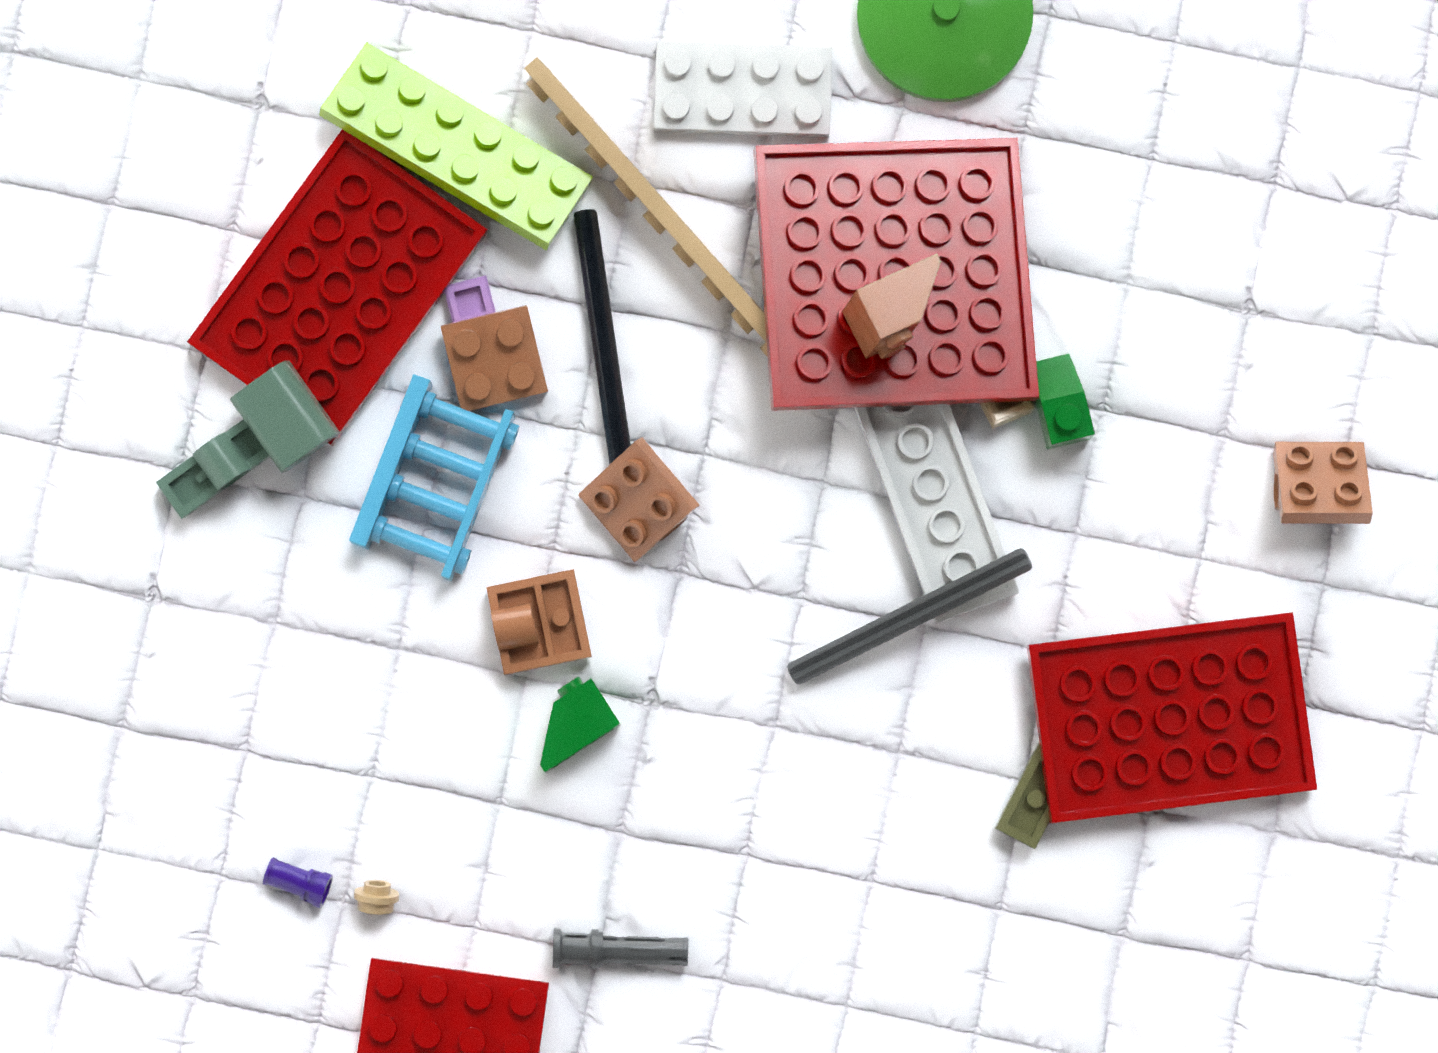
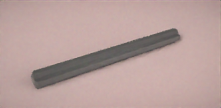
M1018 548L790 662L787 668L792 680L796 684H802L1030 571L1033 566L1029 555L1023 548Z

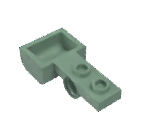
M283 361L233 395L229 400L243 420L205 443L189 459L156 482L181 519L192 514L269 457L281 473L288 472L341 434L290 361Z

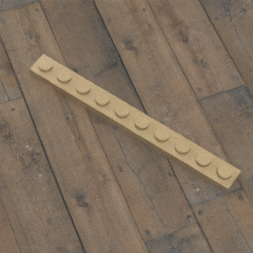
M536 57L524 68L532 77L526 83L527 86L543 103L550 98L561 110L555 116L557 120L572 136L580 131L590 143L584 149L601 169L607 164L610 165L619 176L613 182L630 202L636 197L641 200L648 208L643 217L659 235L665 230L671 234L678 242L672 247V250L688 268L696 263L707 275L701 281L702 284L718 301L725 296L732 303L736 310L730 315L747 334L755 329L765 341L760 349L767 356L764 311L550 69Z

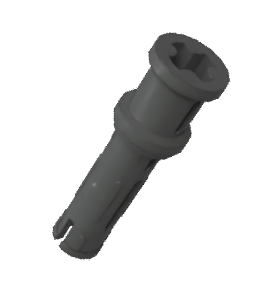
M554 928L552 968H560L561 964L589 965L590 969H598V967H602V963L688 966V937L603 936V932H599V929H592L589 934L562 933L560 928Z

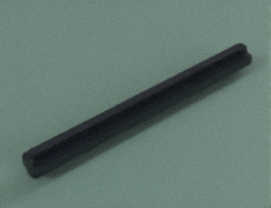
M585 209L574 213V223L610 465L631 443L598 216L596 210Z

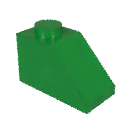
M1070 354L1036 361L1039 398L1035 401L1047 450L1090 440L1095 435L1086 395Z
M579 676L557 690L561 698L553 702L540 766L545 773L551 771L621 725L592 679L583 683Z

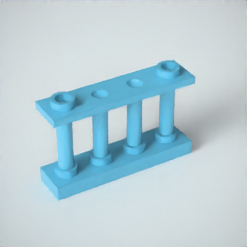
M413 374L349 541L354 545L369 550L372 541L380 543L381 540L434 559L445 564L441 576L443 579L452 582L455 573L463 575L472 550L465 548L503 448L512 449L520 425L513 423L516 416L513 411L505 409L499 423L436 399L437 394L431 392L432 382L429 379ZM431 415L493 439L484 464L421 441V435L415 434L420 418L428 419ZM413 457L477 480L468 506L404 482L405 477L398 475L404 459L412 460ZM399 498L461 522L452 547L389 524L388 518L382 516L388 500L395 502Z

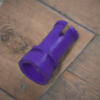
M274 857L271 858L263 877L264 885H270L298 895L300 900L320 909L327 899L333 881L332 874L314 869L307 871L279 861Z

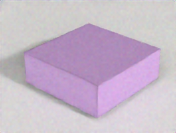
M486 275L450 284L445 290L452 322L496 312Z

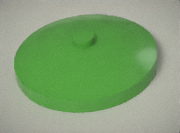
M858 0L857 28L860 41L874 68L885 80L902 92L933 102H956L970 99L998 85L1011 73L1021 59L1028 44L1033 24L1032 0Z

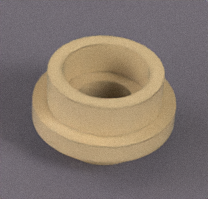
M367 880L364 882V886L354 890V899L358 901L359 911L383 915L393 912L394 903L399 901V892L392 889L391 883L387 881Z

